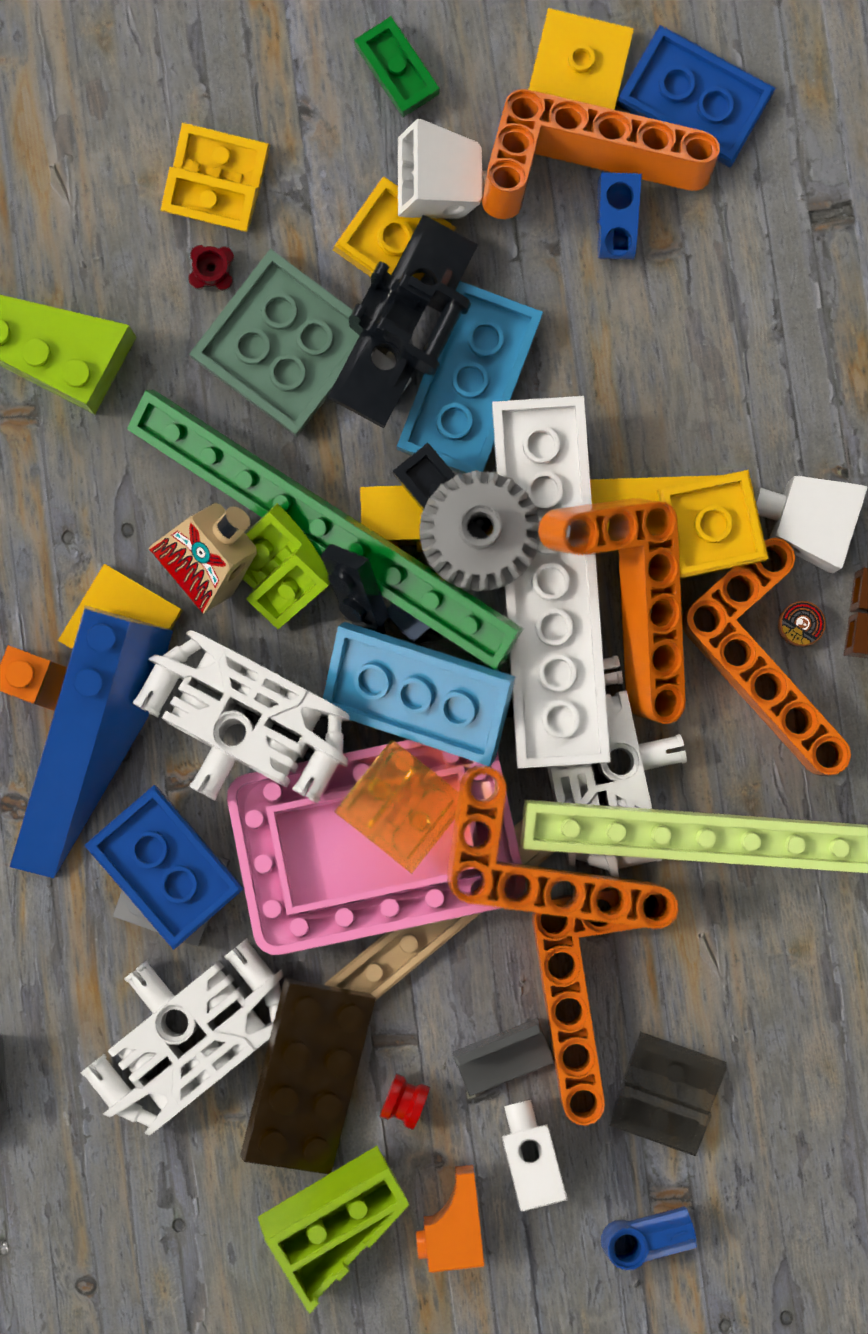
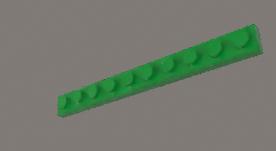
M154 389L145 390L127 430L260 517H263L278 503L301 528L320 556L330 544H334L368 558L381 595L493 669L497 670L502 667L524 628L462 588L447 582L425 564Z

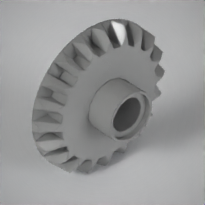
M475 470L466 474H457L449 481L442 483L433 495L429 497L421 515L420 541L430 566L444 580L467 590L489 591L513 582L530 566L540 542L538 533L540 521L537 508L527 491L518 486L513 479L501 476L496 472H480ZM477 518L486 519L493 526V533L485 539H476L467 531L468 524Z

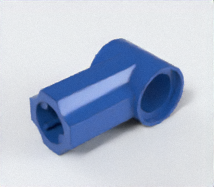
M685 1206L631 1221L615 1220L604 1228L601 1235V1246L604 1253L616 1267L623 1270H634L646 1261L697 1248L695 1230ZM630 1234L635 1237V1245L629 1253L625 1255L614 1253L615 1242L620 1236Z

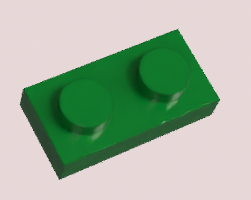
M392 16L354 39L356 49L402 118L440 94V88Z

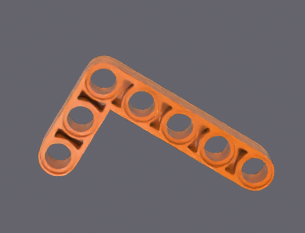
M516 90L509 94L505 101L487 169L482 206L490 216L497 219H509L516 216L522 208L535 154L612 173L642 174V180L684 190H701L710 182L720 152V144L712 134L702 130L537 91Z
M630 498L548 511L542 517L538 531L540 541L546 548L575 555H587L613 550L619 551L625 689L628 694L631 712L638 717L662 724H671L677 721L685 709L686 698L678 520L674 508L667 502ZM608 521H610L609 530L607 532V524ZM570 525V535L567 539V529Z
M770 538L765 540L766 549L775 551L781 558L780 570L777 572L768 571L761 562L730 569L686 609L682 617V628L687 637L807 770L820 776L838 774L845 770L850 762L851 752L849 745L737 621L742 614L782 580L794 566L795 554L791 545L783 539ZM737 579L746 584L748 588L746 601L738 602L730 598L727 592V585L730 580ZM697 609L709 610L715 617V627L711 632H703L695 626L693 617ZM728 642L738 643L745 650V660L741 666H734L727 662L724 656V649ZM761 675L768 676L775 684V694L770 700L762 699L755 691V681ZM791 709L799 710L805 717V728L799 734L791 732L786 726V714ZM823 742L830 744L836 752L835 762L829 768L819 764L816 758L817 748Z
M484 765L474 766L468 769L462 776L447 871V884L452 893L461 901L469 904L652 929L664 928L676 919L678 902L675 895L668 889L652 882L496 861L506 797V782L497 770ZM481 774H488L495 783L493 794L485 800H477L471 792L472 781ZM474 821H482L488 828L487 839L479 846L468 845L464 839L466 827ZM467 868L478 869L482 877L480 886L472 892L461 891L458 887L459 874ZM515 874L524 875L527 880L526 892L518 898L507 897L504 892L506 880ZM560 881H569L573 887L571 899L561 905L554 904L551 900L552 887ZM607 887H614L618 893L617 904L608 911L599 910L597 905L598 894ZM659 893L663 899L662 911L654 917H646L643 911L645 899L649 895Z
M615 888L603 889L598 894L597 899L605 900L609 904L610 909H612L617 904L618 893ZM659 893L651 895L655 901V908L647 917H654L662 911L663 899ZM572 894L551 897V900L554 904L561 905L567 903L571 899ZM533 912L532 924L560 1101L566 1116L573 1123L588 1126L601 1118L604 1112L605 1101L579 938L644 927L608 922L594 925L586 919L566 917L565 924L560 930L549 932L542 927V913ZM559 952L569 954L573 960L571 971L562 977L552 975L548 969L550 958ZM566 998H573L580 1005L578 1016L570 1022L559 1020L555 1014L557 1004ZM573 1044H580L587 1049V1058L578 1067H570L563 1062L565 1049ZM581 1090H587L594 1095V1104L586 1112H576L570 1107L572 1096Z

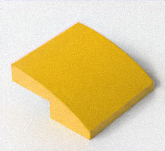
M182 122L173 167L169 166L160 211L248 232L261 187L270 144Z

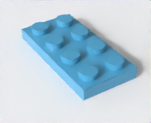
M460 281L456 291L468 298L471 306L468 312L461 314L438 359L440 367L435 375L424 373L397 444V450L413 455L425 444L429 443L451 470L466 474L475 470L480 472L485 470L494 446L492 402L511 401L543 312Z
M343 622L337 629L323 699L350 715L349 720L491 766L496 759L516 677Z

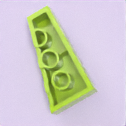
M0 295V366L95 415L137 338L131 327L119 322Z

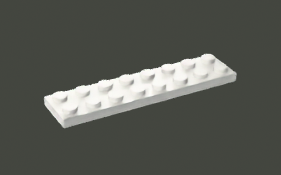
M584 396L492 402L496 472L501 476L513 479L518 486L527 491L537 508L539 521L541 522L542 517L548 511L592 504ZM570 525L567 529V539L570 535ZM540 541L530 566L516 580L504 586L506 616L524 628L509 653L510 673L516 677L512 690L517 769L609 763L611 761L595 553L575 555L553 551L546 548Z

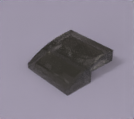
M640 1031L616 1098L609 1126L696 1156L712 1117L711 1107L727 1070L726 1062Z

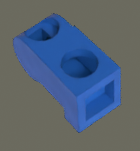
M601 172L597 193V223L599 224L598 259H635L642 174Z

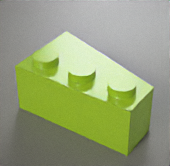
M375 1146L259 1215L257 1218L265 1242L310 1314L319 1304L318 1298L336 1279L340 1281L348 1273V1265L366 1246L370 1248L410 1204L379 1147Z

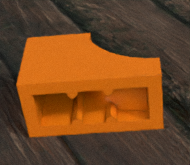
M8 645L0 663V691L55 711L67 667Z
M473 1165L455 1167L454 1188L447 1203L436 1214L424 1216V1230L416 1231L418 1259H428L429 1273L484 1267Z

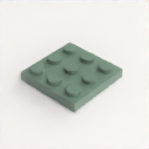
M270 249L189 355L194 361L294 436L298 437L327 399L359 335L349 327V317L353 311L350 307Z

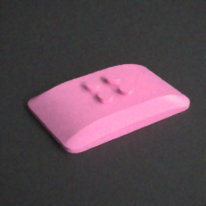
M405 740L343 753L348 758V767L338 764L320 797L319 803H315L309 800L306 795L304 797L292 790L309 761L297 763L299 767L296 772H289L287 777L291 781L287 788L258 772L239 776L230 784L227 792V803L253 937L257 946L268 954L284 955L501 909L463 902L452 893L447 884V871L460 782L468 769L474 766H483L484 764L412 740ZM497 751L495 762L491 766H484L497 770L503 776ZM488 774L477 776L471 784V792L477 800L489 798L495 789V783ZM506 793L496 861L522 864ZM482 821L470 823L464 832V839L471 846L483 844L488 836V828ZM476 868L463 870L458 877L459 889L464 892L476 890L482 881L480 871ZM521 874L510 876L504 885L506 896L518 898L523 895L525 876Z

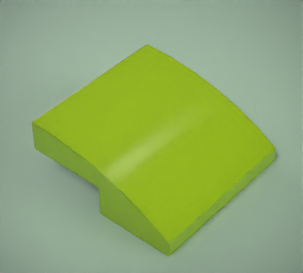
M277 503L245 533L256 546L257 554L242 579L253 588L246 600L272 625L279 629L328 587L330 582L325 565L310 540L289 514Z

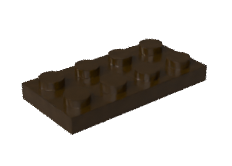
M284 979L240 1154L244 1162L322 1174L332 1173L376 1000L371 993Z

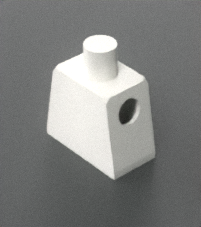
M416 119L398 137V216L422 218L425 215L429 218L460 219L481 203L487 174V171L482 170V148L479 143L425 120Z
M794 476L788 481L784 494L760 487L755 501L759 516L775 520L770 538L785 540L791 545L796 556L827 572L835 573L843 567L868 487L859 484Z
M531 1100L505 1106L511 1134L502 1136L520 1210L525 1211L567 1200L548 1126H537ZM523 1142H536L539 1158L535 1162L527 1163L524 1161L520 1147Z

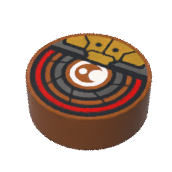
M798 601L787 606L781 612L778 619V630L781 637L788 644L796 647L809 646L818 641L823 635L825 617L815 604L807 601Z

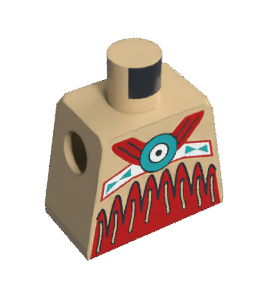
M214 503L192 515L148 548L203 614L235 593L257 554L256 546L244 533L250 526V518L247 513L241 508L234 506L225 510L218 503Z

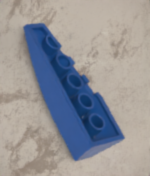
M85 605L10 867L55 878L148 719L149 712L140 709L132 704V702L137 698L155 666L148 659L153 655L163 656L167 653L173 630Z

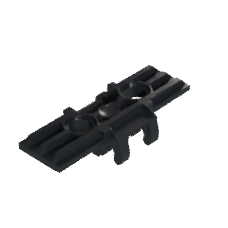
M425 215L422 216L392 275L387 272L389 266L386 263L378 262L371 275V286L362 303L355 305L349 317V327L359 335V338L327 397L328 399L382 428L386 426L414 369L428 375H435L440 367L438 359L461 314L468 312L471 302L464 295L455 291L478 244ZM425 273L433 279L434 285H426L413 277V275ZM430 306L441 312V315L423 350H420L410 344V339L425 308ZM377 348L390 350L396 359L395 367L389 370L379 369L372 361V352Z

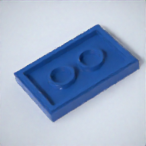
M659 25L619 95L616 105L634 115L694 128L712 134L720 144L717 161L731 168L776 88Z
M153 785L84 845L173 950L244 890L241 883L157 785Z

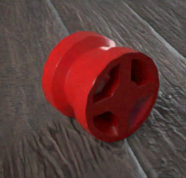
M396 1073L379 1117L387 1120L397 1118L403 1121L406 1128L414 1130L425 1105L430 1087L422 1083L417 1086L407 1083L405 1076Z

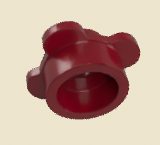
M203 245L195 246L190 252L193 272L189 275L188 279L191 286L195 289H202L204 286H216L221 291L230 288L233 283V279L229 275L230 264L234 261L232 250L225 246L221 248L213 246L204 247ZM210 264H214L216 267L212 272L207 270Z

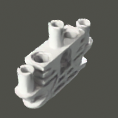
M193 630L186 632L191 639L183 645L174 647L163 656L153 655L148 659L155 666L132 704L158 717L178 679L183 680L178 688L183 693L180 699L175 696L173 697L170 704L174 707L172 713L165 711L162 719L176 729L212 747L194 781L189 785V787L204 794L206 797L214 801L216 800L220 788L236 761L287 788L291 781L287 777L289 772L295 773L299 767L295 761L298 757L303 759L310 748L314 752L292 790L304 797L306 795L309 800L315 803H319L320 797L338 764L348 767V758L343 755L344 735L341 731L342 721H349L350 715L306 689ZM199 649L206 652L196 669L183 664L189 656ZM199 683L221 695V700L218 701L197 690V684ZM236 704L260 716L255 727L245 715L233 711ZM321 716L328 718V732L325 734V741L312 732ZM235 724L244 725L246 728L244 740L235 746L226 745L224 734L228 727ZM275 724L300 737V740L296 743L272 730L273 725Z
M617 655L603 659L604 671L620 667ZM622 671L604 674L605 686L623 684ZM627 691L617 692L615 696L606 694L610 753L614 749L625 751L631 761L629 770L623 775H617L609 769L607 763H597L600 774L610 782L596 785L591 764L547 767L554 802L600 805L597 792L603 791L606 806L652 809L644 770L686 763L685 750L670 754L666 753L667 749L684 746L682 736L678 734L674 737L638 744ZM565 852L570 866L574 867L576 860L584 861L590 866L608 870L611 877L619 878L618 869L662 861V859Z
M248 938L236 947L247 962L236 948L224 956L251 988L252 993L248 996L240 986L237 989L234 987L232 982L235 979L230 973L226 976L221 969L224 968V965L220 961L215 963L177 995L172 994L149 965L148 960L137 967L135 971L131 972L124 979L151 1010L152 1015L108 1050L112 1057L118 1054L122 1059L118 1063L122 1070L127 1067L130 1069L132 1074L128 1078L135 1085V1088L130 1089L104 1054L81 1072L108 1105L109 1109L103 1114L108 1117L116 1114L129 1121H137L148 1126L145 1134L150 1136L270 1039L281 995L279 980L283 977L282 969L277 973H273L249 943ZM263 997L271 1017V1022L266 1025L253 1010ZM237 1000L242 1007L217 1026L212 1019ZM177 1009L186 1015L188 1027L185 1032L175 1033L168 1028L166 1024L168 1011ZM199 1025L206 1033V1036L183 1053L176 1044L188 1040L198 1029ZM165 1057H168L172 1064L151 1081H148L144 1074ZM149 1094L161 1109V1112L155 1115L144 1110L141 1105L135 1102Z

